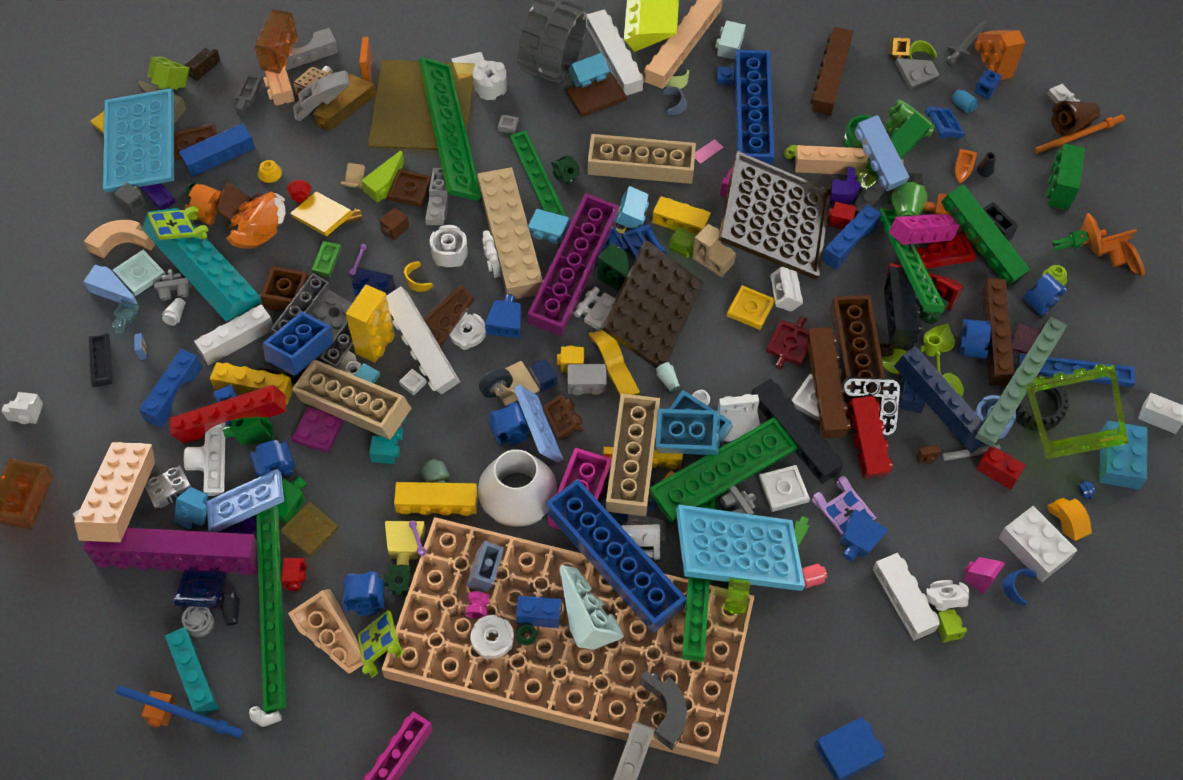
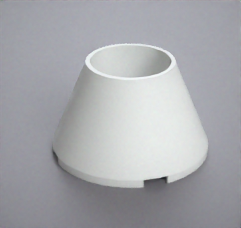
M510 450L500 455L484 470L478 484L479 502L485 513H488L496 522L511 527L528 526L540 521L546 514V502L557 495V482L552 470L543 461L523 450ZM513 473H523L533 479L529 484L519 488L508 487L501 483L506 476Z

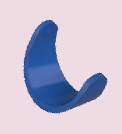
M1025 568L1008 574L1003 580V590L1007 597L1020 605H1026L1027 601L1020 597L1016 591V576L1023 574L1031 578L1037 577L1034 571Z

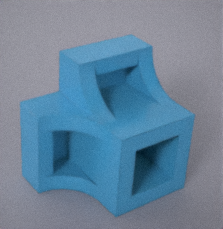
M190 487L177 497L174 523L190 530L196 527V524L203 525L206 521L208 494Z

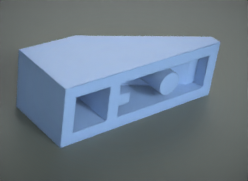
M94 265L83 281L90 293L135 309L139 307L132 293L112 270L106 266Z

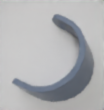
M678 87L663 89L664 95L674 94L681 97L678 105L668 109L667 114L677 115L684 112L687 108V101L682 90Z

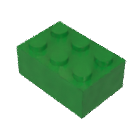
M1064 143L1061 150H1057L1056 161L1052 162L1050 168L1053 174L1050 175L1048 184L1051 186L1046 194V198H1049L1047 206L1065 210L1070 209L1080 187L1085 148Z

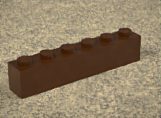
M834 27L833 33L828 35L827 43L829 45H826L824 50L826 57H822L820 65L823 69H819L817 79L820 80L815 82L813 91H816V94L812 93L810 103L813 104L812 111L832 115L853 30Z
M987 278L982 289L984 321H990L991 325L990 342H988V347L986 348L988 350L989 385L1007 386L1014 376L1006 279Z
M831 327L810 328L806 339L822 439L845 438L847 431L850 430V419H846L848 408L847 402L843 401L845 392L840 382L842 370L837 364L839 362V352L835 351L836 335L832 334Z

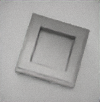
M502 115L498 131L515 134L519 118Z

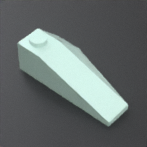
M562 565L560 573L570 631L576 645L581 648L594 650L622 639L624 635L612 614L607 615L602 608L604 603L601 599H597L590 592L592 587L579 570Z

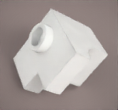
M18 392L14 401L3 405L2 413L8 421H16L21 424H36L43 402L37 394Z

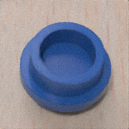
M1083 480L1082 483L1078 484L1080 494L1084 499L1094 498L1093 494L1096 491L1091 482L1088 483L1087 480Z

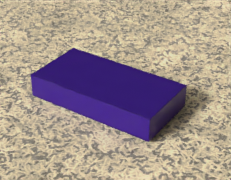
M161 183L141 187V190L159 210H165L176 203L173 196Z

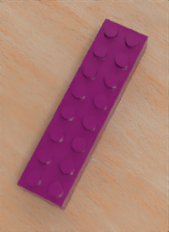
M585 193L528 312V324L561 337L563 336L598 261V257L618 218V205Z
M127 528L121 542L85 541L83 546L84 551L92 562L101 568L116 566L121 569L136 567L141 570L157 568L161 571L177 569L181 572L197 570L201 573L218 571L221 574L237 572L241 575L258 573V548L254 534Z

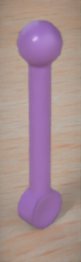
M366 244L360 245V252L354 267L349 271L352 277L357 275L356 269L363 252L367 249Z
M412 520L409 522V527L413 530L419 548L417 553L420 556H424L427 551L422 547L416 529L417 523Z

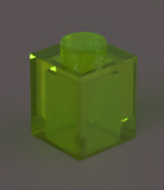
M678 227L670 239L669 250L689 259L693 253L695 237L697 235Z
M730 578L725 610L733 614L745 613L751 582Z

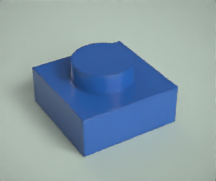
M718 67L717 84L734 85L735 68Z

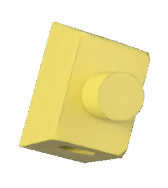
M385 521L390 559H397L396 565L409 566V559L417 560L420 556L417 553L419 548L413 530L409 527L410 521ZM416 521V529L423 545L426 533L424 521Z

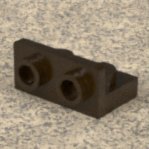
M204 48L184 65L189 67L188 76L198 81L212 68L217 66L221 62L218 50L213 49L210 51Z

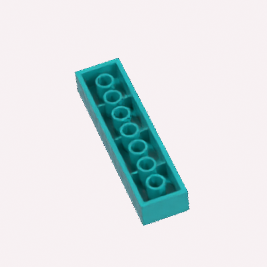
M179 208L147 212L142 230L225 321H231L235 317L241 316L250 309L260 305V295L207 238L187 237L159 240L148 218V213L180 210ZM190 221V223H191L193 229H195L196 227H195L194 224Z

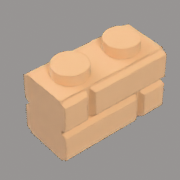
M285 66L267 69L265 71L266 77L263 79L266 88H270L267 90L269 99H273L276 106L294 102L295 99Z

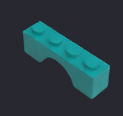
M186 627L165 635L193 711L204 716L219 709L213 691L199 662L192 637Z

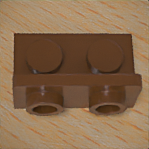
M559 395L542 406L558 439H563L575 430L579 432L584 431L581 425L583 421L575 413V404L570 398L567 399L563 395Z

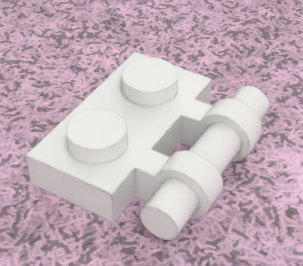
M484 231L482 241L485 257L489 259L487 261L489 272L493 271L494 278L501 277L493 236L490 235L489 231Z
M593 287L592 290L586 293V298L578 303L573 314L578 318L584 314L586 316L584 322L600 331L616 299L605 292L600 298L597 296L600 290L597 287ZM591 302L595 304L592 309L588 308Z

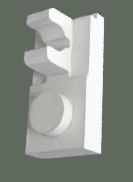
M1063 84L1049 89L1047 93L1055 103L1060 101L1080 102L1079 99L1076 100L1073 97L1074 94Z

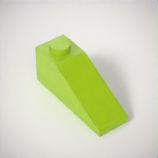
M401 150L361 180L363 191L377 203L388 196L398 170H402L405 164Z

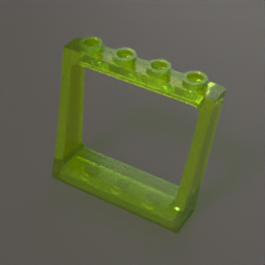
M1098 364L1094 366L1093 370L1086 371L1085 368H1079L1073 371L1074 374L1065 375L1064 372L1054 374L1053 378L1050 379L1037 377L1033 379V382L1026 383V389L1046 459L1128 444L1115 365L1106 367V364ZM1110 377L1118 427L1116 429L1050 441L1047 437L1035 393L1049 388Z

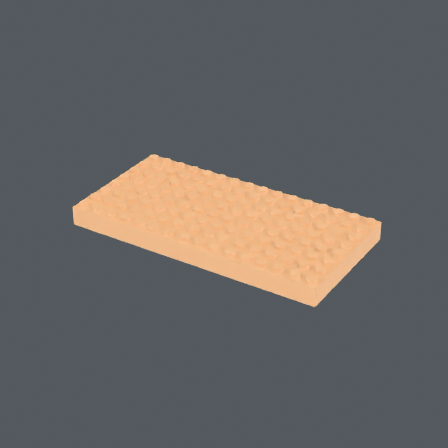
M434 517L424 545L427 552L424 556L420 557L395 629L398 642L404 653L399 658H396L394 653L390 654L387 652L382 667L384 678L627 741L634 721L654 728L656 731L666 716V710L662 701L640 685V677L646 670L650 674L655 673L658 675L662 683L670 677L682 691L687 707L685 728L674 749H669L654 737L655 731L649 747L718 764L755 596L709 585L704 661L683 660L682 646L686 605L682 611L652 633L582 553ZM484 541L504 548L494 583L486 592L490 597L489 604L485 607L487 615H496L503 620L506 619L511 624L514 633L511 650L495 659H484L474 650L470 635L475 623L479 619L467 617L465 614L466 608L469 606V593L477 591L467 587L466 584L477 549ZM562 565L579 570L592 587L590 591L592 595L597 599H601L604 603L602 608L607 615L612 614L624 635L622 639L594 650L581 648L576 645L570 631L560 573ZM665 574L680 592L687 597L688 579ZM518 595L561 599L559 629L535 627L537 631L536 641L528 646L521 645L516 639V631L521 626L517 625L516 622ZM490 632L489 637L486 639L495 641L498 634L494 635ZM529 633L523 634L524 638L531 636Z

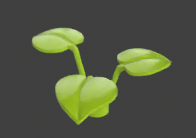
M948 323L926 332L923 336L924 345L920 349L921 352L925 351L928 356H936V366L939 373L940 352L950 351L955 345V339ZM894 349L893 355L882 357L883 367L893 374L901 375L894 365L907 352L902 349ZM945 373L943 377L962 397L964 388L960 379L952 373Z

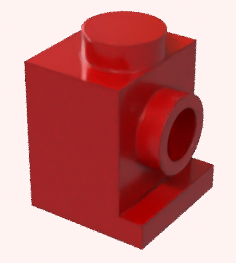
M284 558L281 582L285 589L289 591L301 589L302 582L306 580V570L308 569L305 558Z

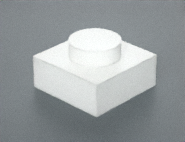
M411 369L399 383L400 386L414 396L427 381L423 376Z

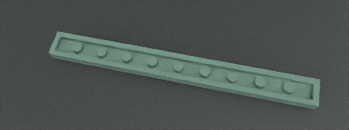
M1053 317L1049 318L975 437L976 439L992 448L994 447L1068 325Z

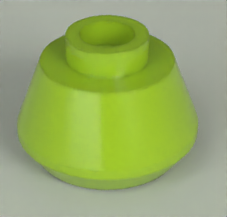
M1053 265L1043 272L1042 276L1048 273L1063 286L1066 285L1067 272L1064 267Z

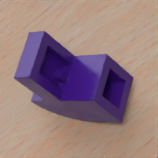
M848 167L845 181L833 179L829 204L835 205V202L851 204L857 199L861 183L857 182L858 176L855 175V168Z

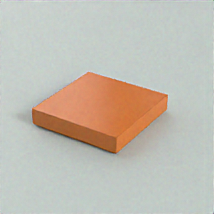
M363 37L359 61L362 79L371 82L372 52L369 37Z

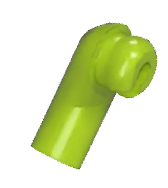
M791 145L785 149L784 156L787 159L795 157L797 145Z

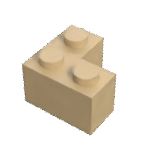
M707 224L695 237L692 259L722 277L735 263L736 253L718 240L720 230Z

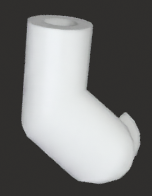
M254 706L249 710L250 719L262 727L282 721L279 710L269 714L260 710L258 706Z

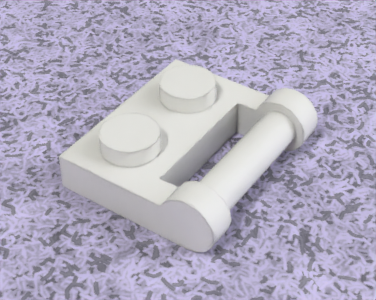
M659 524L621 526L639 547L653 546V550L643 551L649 558L660 560Z

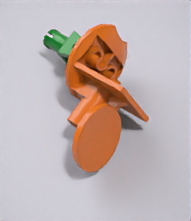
M1088 213L1079 231H1071L1068 237L1052 241L1053 247L1055 246V252L1069 247L1076 250L1084 245H1088L1089 249L1097 257L1109 254L1113 267L1127 263L1133 273H1136L1138 276L1145 275L1144 265L1137 250L1130 242L1128 243V240L1132 239L1136 234L1137 229L1104 237L1107 235L1106 229L1100 230L1095 218Z

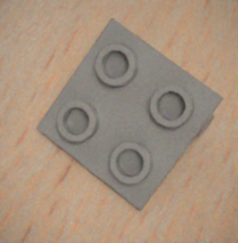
M180 465L170 468L159 476L150 478L145 485L156 509L159 507L162 509L169 505L168 497L171 503H174L171 498L172 495H175L177 498L176 493L180 496L191 487Z

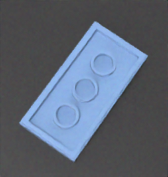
M518 384L514 387V391L539 453L557 463L562 461L563 456L538 395Z
M275 469L208 500V531L219 532L284 502L281 472Z

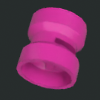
M477 591L470 592L466 616L473 619L487 616V609L485 607L489 604V595Z

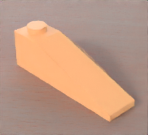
M330 589L322 590L288 613L298 631L313 641L315 646L327 653L348 674L364 665L360 645L341 606Z

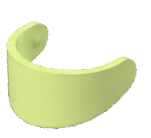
M687 70L685 75L672 76L665 87H678L681 89L686 86L689 79V70Z

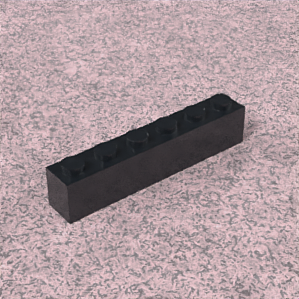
M770 378L752 389L751 395L758 394V409L768 420L776 418L798 447L795 453L821 484L841 472L843 466L841 457L830 449L829 443L819 436L817 429L807 422L805 415L796 409L789 397L785 396L779 384L774 383Z

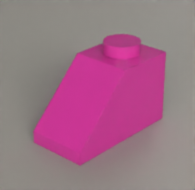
M979 557L975 563L970 561L964 569L966 575L963 580L984 594L1005 564L1002 561Z

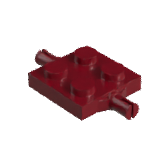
M799 316L796 324L783 320L780 321L766 348V353L779 358L775 364L777 369L779 367V370H782L785 362L801 367L808 352L806 339L808 331L803 327L806 321L805 317Z

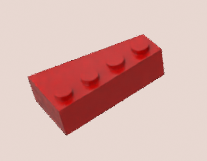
M875 396L851 399L847 404L846 415L850 416V430H854V447L860 451L857 454L863 479L887 476L891 472L893 465L891 458H888L887 454L888 441L884 439L883 435L884 423L879 417L880 404L876 401Z

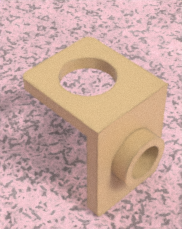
M348 163L345 182L341 181L340 184L345 187L362 189L361 180L364 179L365 166Z

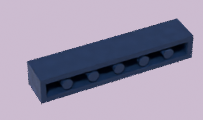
M916 346L905 353L894 365L899 373L971 454L984 445V442L975 438L984 424L979 416Z

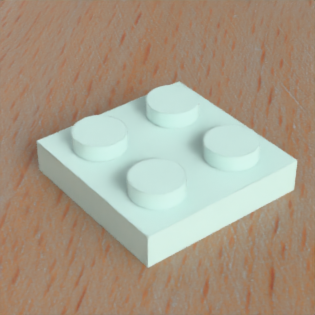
M144 250L113 269L114 274L135 296L166 275Z

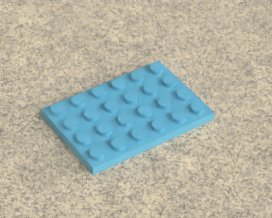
M170 88L105 100L103 190L106 193L117 191L126 183L133 187H142L174 181L173 90Z
M678 505L676 514L684 576L798 591L804 589V577L792 520Z

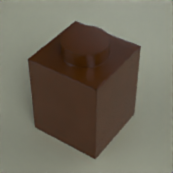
M395 207L380 219L381 232L393 240H396L409 228L408 217Z

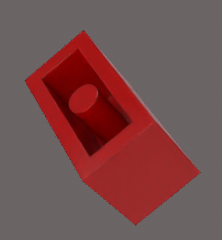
M990 446L976 470L1011 490L1026 465L996 447L992 448Z

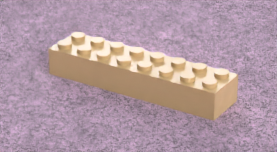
M510 167L477 173L481 198L490 234L493 236L495 249L498 254L506 295H513L516 299L536 296L543 283L513 169Z

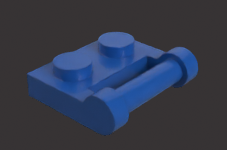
M931 106L925 110L927 117L931 118L937 128L941 139L946 137L961 139L965 135L951 109Z
M650 224L622 233V239L628 246L634 259H636L642 244L646 241L643 234L647 235L651 244L663 253H667L666 249L660 245L652 232L653 228Z

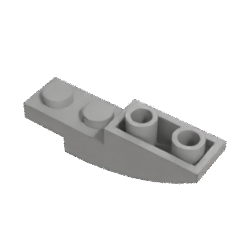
M344 70L327 75L299 92V101L293 105L295 119L301 121L319 106L321 102L329 104L350 85L347 71Z
M433 168L425 221L426 225L443 226L447 217L449 194L447 193L442 168Z

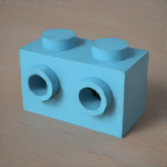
M603 53L575 62L568 68L575 86H582V88L592 84V81L597 80V82L606 79L607 74L610 72Z
M629 186L622 196L616 223L632 230L642 225L646 218L644 212H646L649 202H647L649 194Z
M536 209L528 228L536 239H546L553 244H561L571 221L569 217Z

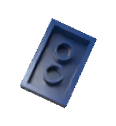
M301 311L263 342L265 360L295 376L333 344L332 329L326 323Z

